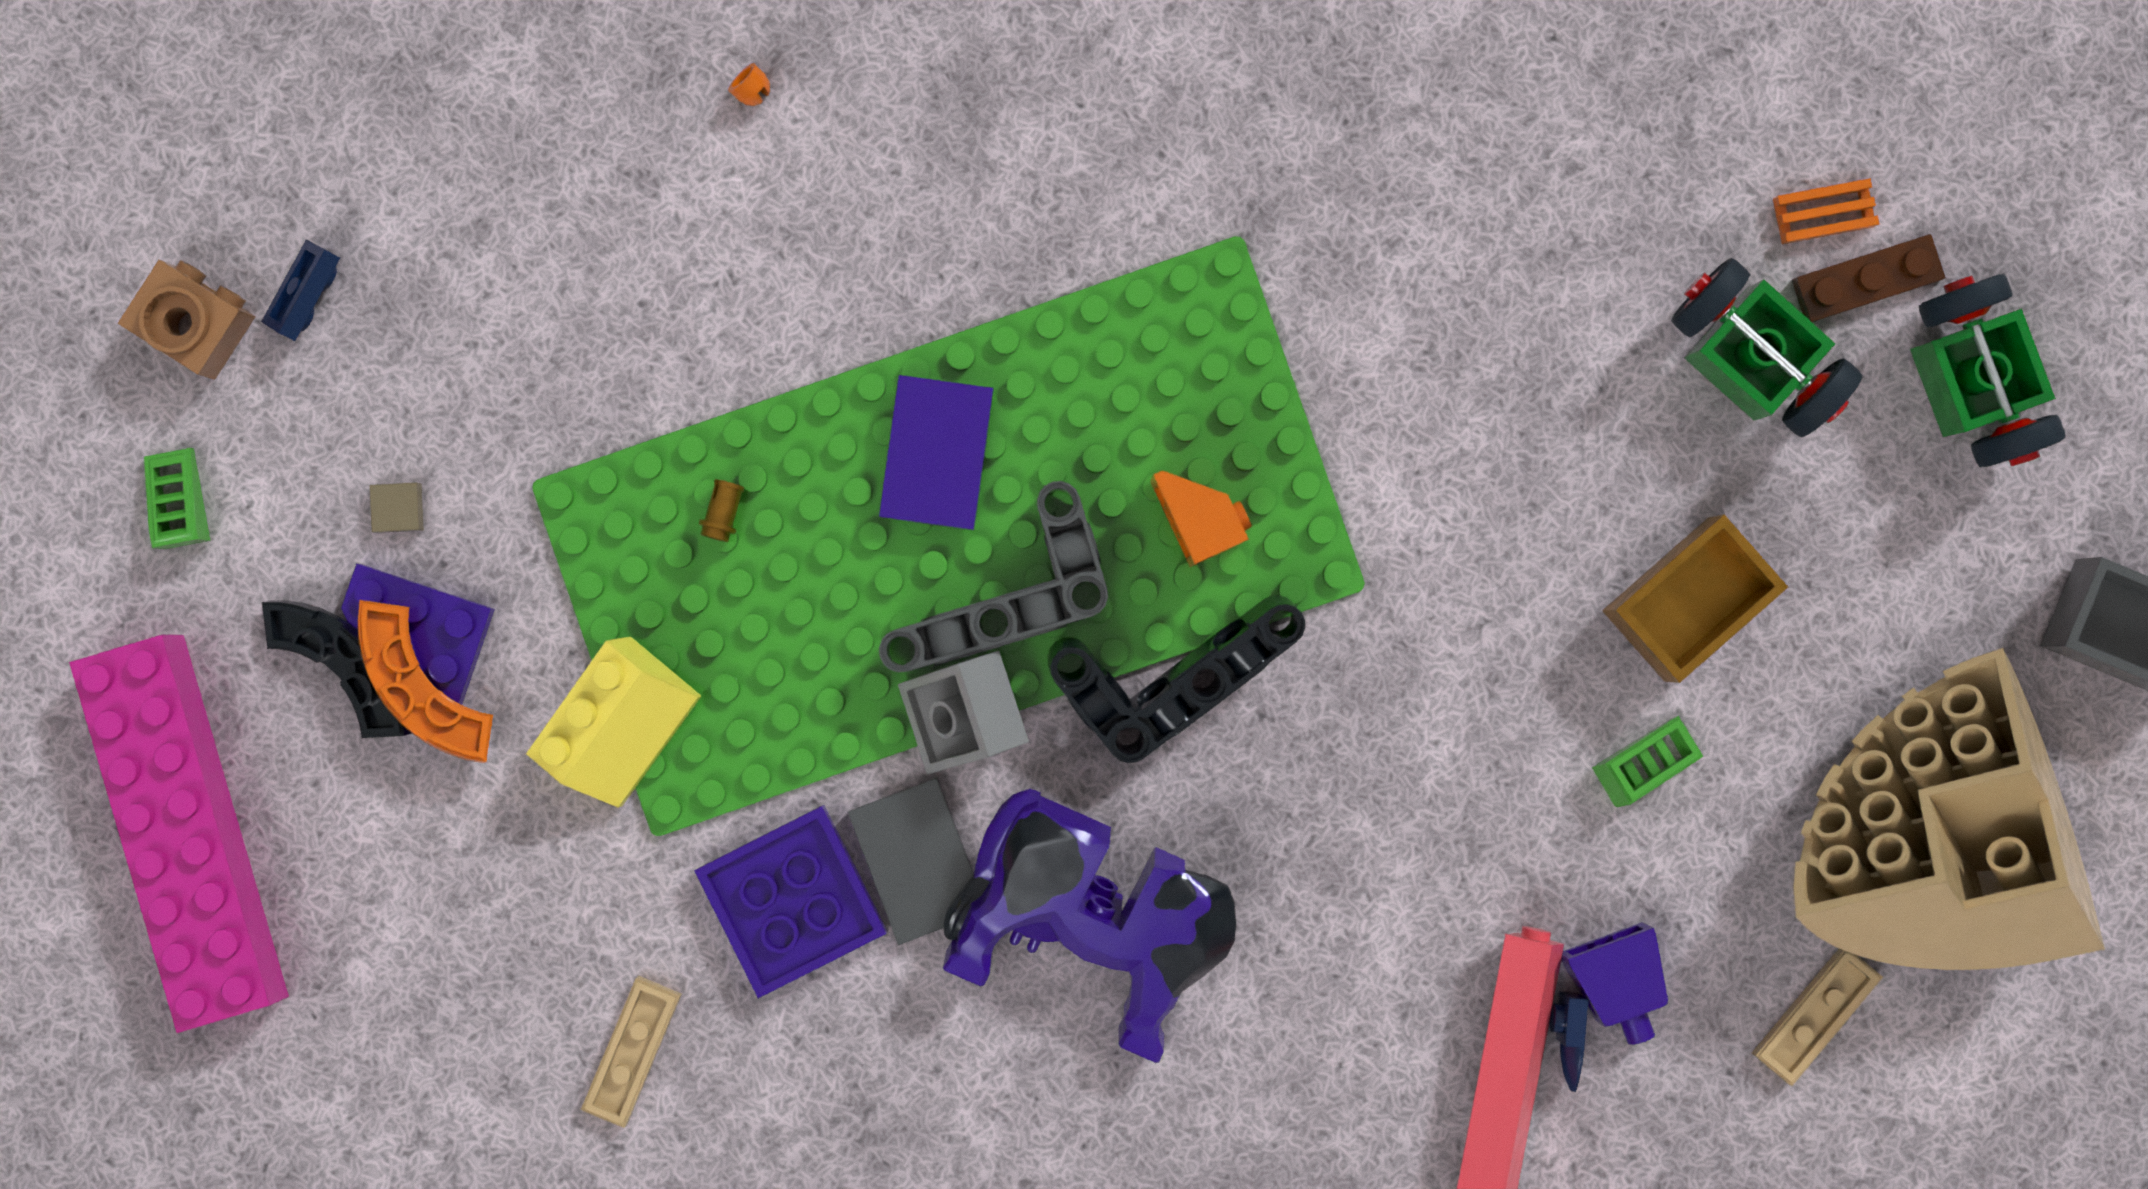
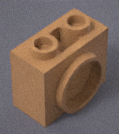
M159 259L117 324L197 375L215 380L256 316L242 308L246 300L222 285L215 291L202 283L207 275L192 265L180 260L177 266ZM190 314L192 325L185 334L181 335L179 331L180 320L184 315Z

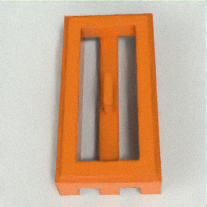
M1871 178L1778 195L1773 198L1782 245L1873 228L1879 225L1878 215L1874 216L1873 207L1876 206L1875 198L1870 196L1869 191L1872 188ZM1858 192L1859 200L1787 213L1786 206ZM1858 210H1861L1862 218L1796 231H1791L1790 223Z

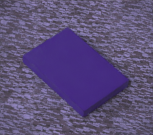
M898 376L879 512L880 518L967 530L975 529L994 388L911 376Z

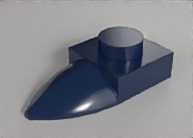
M1559 991L1558 1004L1553 1003L1549 1026L1551 1032H1556V1039L1560 1042V1057L1567 1085L1570 1091L1576 1092L1584 1057L1588 999L1579 993Z

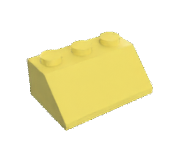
M632 637L607 640L526 754L560 784L615 807H622L699 701L701 695Z

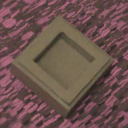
M421 483L369 485L372 532L386 533L424 530Z

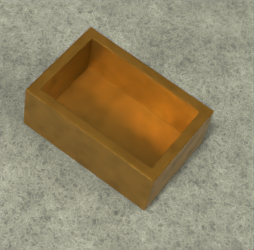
M1723 514L1708 517L1602 611L1664 682L1681 683L1781 595L1788 586L1727 516Z

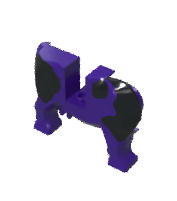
M1026 789L1013 794L1000 806L985 831L973 877L959 892L946 911L943 924L944 935L952 941L945 953L944 971L978 986H984L990 975L993 948L999 939L1008 932L1013 931L1010 936V943L1014 946L1020 943L1023 936L1031 938L1027 945V950L1030 953H1035L1041 942H1060L1084 961L1130 973V992L1124 1004V1017L1119 1024L1118 1044L1129 1052L1154 1063H1159L1164 1053V1032L1160 1025L1161 1022L1174 1008L1182 991L1200 980L1228 956L1235 941V901L1229 886L1210 876L1185 870L1184 859L1154 847L1122 910L1123 895L1117 893L1118 887L1116 884L1103 876L1095 875L1110 847L1111 827L1040 796L1041 792Z

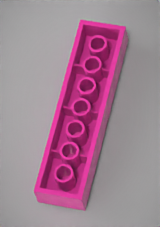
M158 635L69 662L176 1033L267 1007L289 997L184 635Z

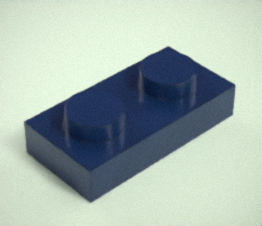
M306 239L261 322L277 333L296 341L300 332L306 330L312 322L314 306L322 291L328 289L333 283L337 274L336 266L340 257Z

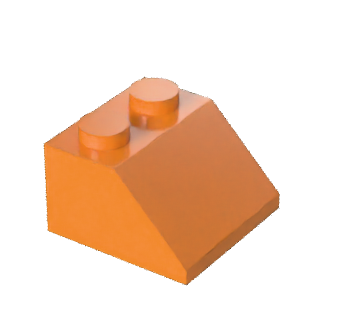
M1163 470L1153 474L1150 483L1189 567L1249 540L1245 531L1252 528L1240 501L1232 504L1228 494Z

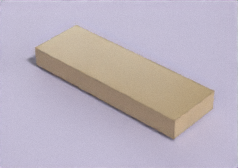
M1838 949L1752 1051V1054L1787 1084L1793 1086L1881 981L1883 976L1859 956Z
M641 976L636 977L581 1107L582 1111L625 1128L679 1003L681 993Z

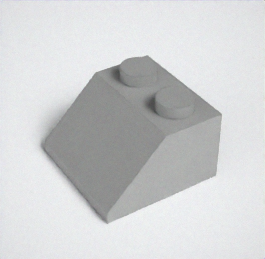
M999 651L898 684L927 775L984 759L1029 742Z

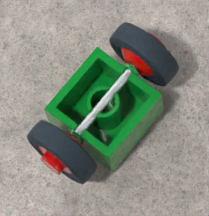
M1730 258L1718 266L1709 276L1705 272L1701 274L1684 293L1688 298L1678 308L1671 320L1674 326L1688 337L1696 335L1710 322L1716 321L1684 359L1753 421L1771 416L1796 389L1799 391L1797 397L1785 411L1782 421L1794 434L1799 437H1805L1825 422H1832L1844 411L1849 404L1847 400L1857 389L1863 375L1852 363L1841 358L1813 377L1810 372L1836 343L1764 279L1746 288L1736 299V295L1748 281L1750 273L1737 260Z
M1998 274L1975 283L1971 275L1944 285L1943 288L1946 294L1918 305L1923 323L1927 328L1945 322L1960 324L1967 321L1968 323L1962 325L1963 330L1910 349L1942 437L1964 433L1998 420L1999 424H2006L1997 427L1991 435L1976 440L1971 444L1973 456L1979 467L1992 466L2009 461L2010 466H2015L2040 457L2038 450L2062 441L2066 438L2058 415H2048L2034 420L2029 418L2015 420L2020 418L2019 412L2056 399L2022 308L1985 322L1983 318L1977 319V317L1987 314L1992 305L2013 296L2005 274Z

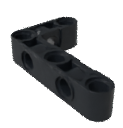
M1281 595L1269 596L1240 618L1225 626L1131 699L1110 672L1102 667L1087 646L1078 639L1069 637L1056 641L1050 647L1047 655L1048 666L1054 682L1065 694L1076 713L1089 729L1096 733L1112 755L1119 761L1136 763L1144 759L1167 740L1185 730L1260 673L1271 661L1293 646L1303 636L1305 619L1302 612L1287 597ZM1284 610L1291 613V620L1286 628L1276 631L1269 629L1270 619L1275 613ZM1067 654H1076L1083 658L1081 667L1073 673H1065L1057 668L1059 660ZM1203 669L1215 671L1214 681L1209 686L1198 688L1192 685V680L1197 672ZM1133 727L1140 731L1139 738L1130 745H1122L1116 741L1117 734L1125 728Z

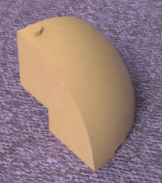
M2003 648L1971 658L1943 671L1944 678L1919 692L1912 688L1902 695L1904 701L1884 718L1877 715L1852 740L1855 746L1852 751L1845 757L1840 766L1834 764L1825 776L1816 794L1819 802L1814 810L1811 821L1805 820L1801 831L1805 839L1801 859L1795 862L1793 888L1796 918L1820 939L1839 949L1874 961L1899 966L1940 970H1980L2015 967L2105 950L2086 872L2052 764L2028 701Z

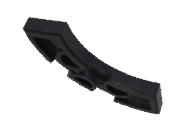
M289 600L262 602L267 649H280L298 653L316 663L321 662L341 679L340 686L352 703L357 715L362 738L396 737L412 734L398 722L377 695L361 657L358 630L353 625L327 610L307 603Z

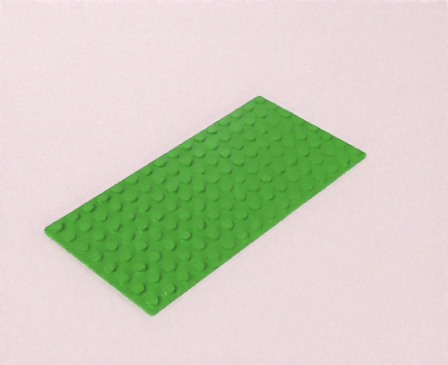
M1238 236L539 478L533 483L532 487L591 661L605 641L632 637L701 695L699 701L636 786L649 829L655 836H662L917 747L918 745L898 687L899 683L999 651L1018 710L1020 711L1065 695L1051 676L1047 658L1050 647L1062 638L1072 637L1080 640L1087 646L1102 667L1106 668L1113 677H1117L1195 650L1225 626L1240 618L1269 596L1281 595L1287 597L1303 612L1358 593L1364 588L1365 584L1246 243ZM899 375L994 388L974 530L879 517ZM1163 470L1228 494L1232 504L1240 501L1252 528L1245 531L1249 540L1189 567L1150 483L1153 474ZM715 479L745 487L744 492L741 494L732 528L736 529L735 535L730 534L728 542L700 535L702 526L699 525V520H705ZM1054 481L1069 483L1076 489L1080 496L1087 523H1090L1102 563L1100 567L1107 587L1108 599L1106 606L1100 613L1069 623L1067 627L936 666L932 664L912 671L895 672L888 669L882 663L879 657L881 640L887 633L895 629L919 623L922 619L1055 580L1056 577L1043 537L1045 532L1038 512L1037 498L1042 488ZM1062 491L1051 493L1045 501L1047 512L1055 517L1067 515L1073 506L1071 497ZM1082 582L1073 589L1072 600L1080 609H1092L1099 603L1100 592L1094 584ZM992 609L982 616L981 628L988 636L998 637L1006 631L1008 619L1001 610ZM1286 610L1279 611L1271 617L1269 623L1289 617L1291 613ZM898 637L891 643L890 655L896 663L907 664L914 658L915 646L907 637ZM1067 654L1059 660L1057 668L1065 673H1073L1081 667L1083 658L1076 654Z

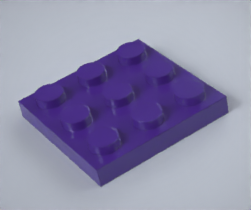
M825 805L694 870L758 999L888 932Z

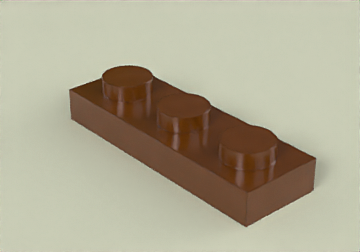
M1928 234L1792 279V283L1803 315L1811 322H1815L1946 279L1932 235Z

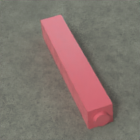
M1522 926L1521 933L1505 934L1457 1189H1518L1564 943L1550 940L1551 932Z

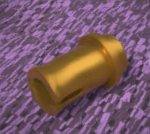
M715 479L705 520H699V525L702 526L700 535L728 542L730 534L735 535L736 529L732 528L741 494L744 492L745 487Z

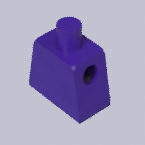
M1641 922L1563 951L1561 961L1579 993L1588 999V1008L1598 1023L1604 1027L1620 1023L1629 1045L1640 1044L1655 1037L1647 1013L1668 1004V996L1657 936L1653 927Z

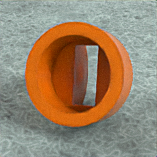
M752 63L735 77L728 91L743 104L757 106L763 102L758 94L759 92L765 96L769 95L770 81L765 73L755 63Z

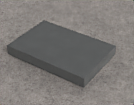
M938 777L848 811L898 945L943 929L948 907L974 875Z

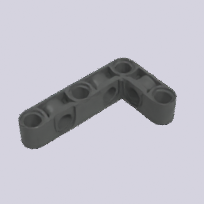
M1054 481L1045 485L1037 498L1038 512L1045 532L1043 537L1056 577L1055 580L922 619L919 623L895 629L887 633L881 640L879 657L882 663L888 669L895 672L912 671L932 664L936 666L1067 627L1069 623L1100 613L1106 606L1108 599L1107 587L1100 567L1102 563L1090 523H1087L1080 496L1076 489L1069 483ZM1055 491L1067 493L1073 501L1071 511L1063 517L1052 516L1045 508L1046 498ZM1082 582L1094 584L1100 592L1099 603L1092 609H1080L1072 600L1073 589ZM992 609L1001 610L1008 619L1006 631L998 637L988 636L981 628L982 616ZM898 637H907L915 646L914 658L904 665L896 663L890 655L891 643Z

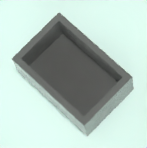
M2103 557L2076 559L2040 646L2148 691V576Z

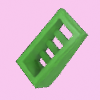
M194 448L144 456L148 527L152 548L165 550L211 541ZM181 464L182 473L166 476L160 475V467ZM183 482V491L164 494L163 486ZM184 501V509L167 512L166 504ZM185 519L186 528L170 530L169 522Z
M1676 716L1599 762L1592 769L1615 807L1631 805L1704 756L1680 717ZM1668 734L1682 756L1675 760L1662 739ZM1651 745L1665 766L1661 770L1647 749ZM1634 756L1638 758L1648 778L1643 780L1631 758Z

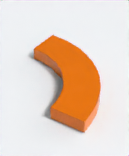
M360 600L357 623L361 657L367 675L385 707L400 724L428 745L449 755L485 764L493 715L469 709L455 702L442 691L436 689L428 680L419 666L411 644L408 620L409 607Z

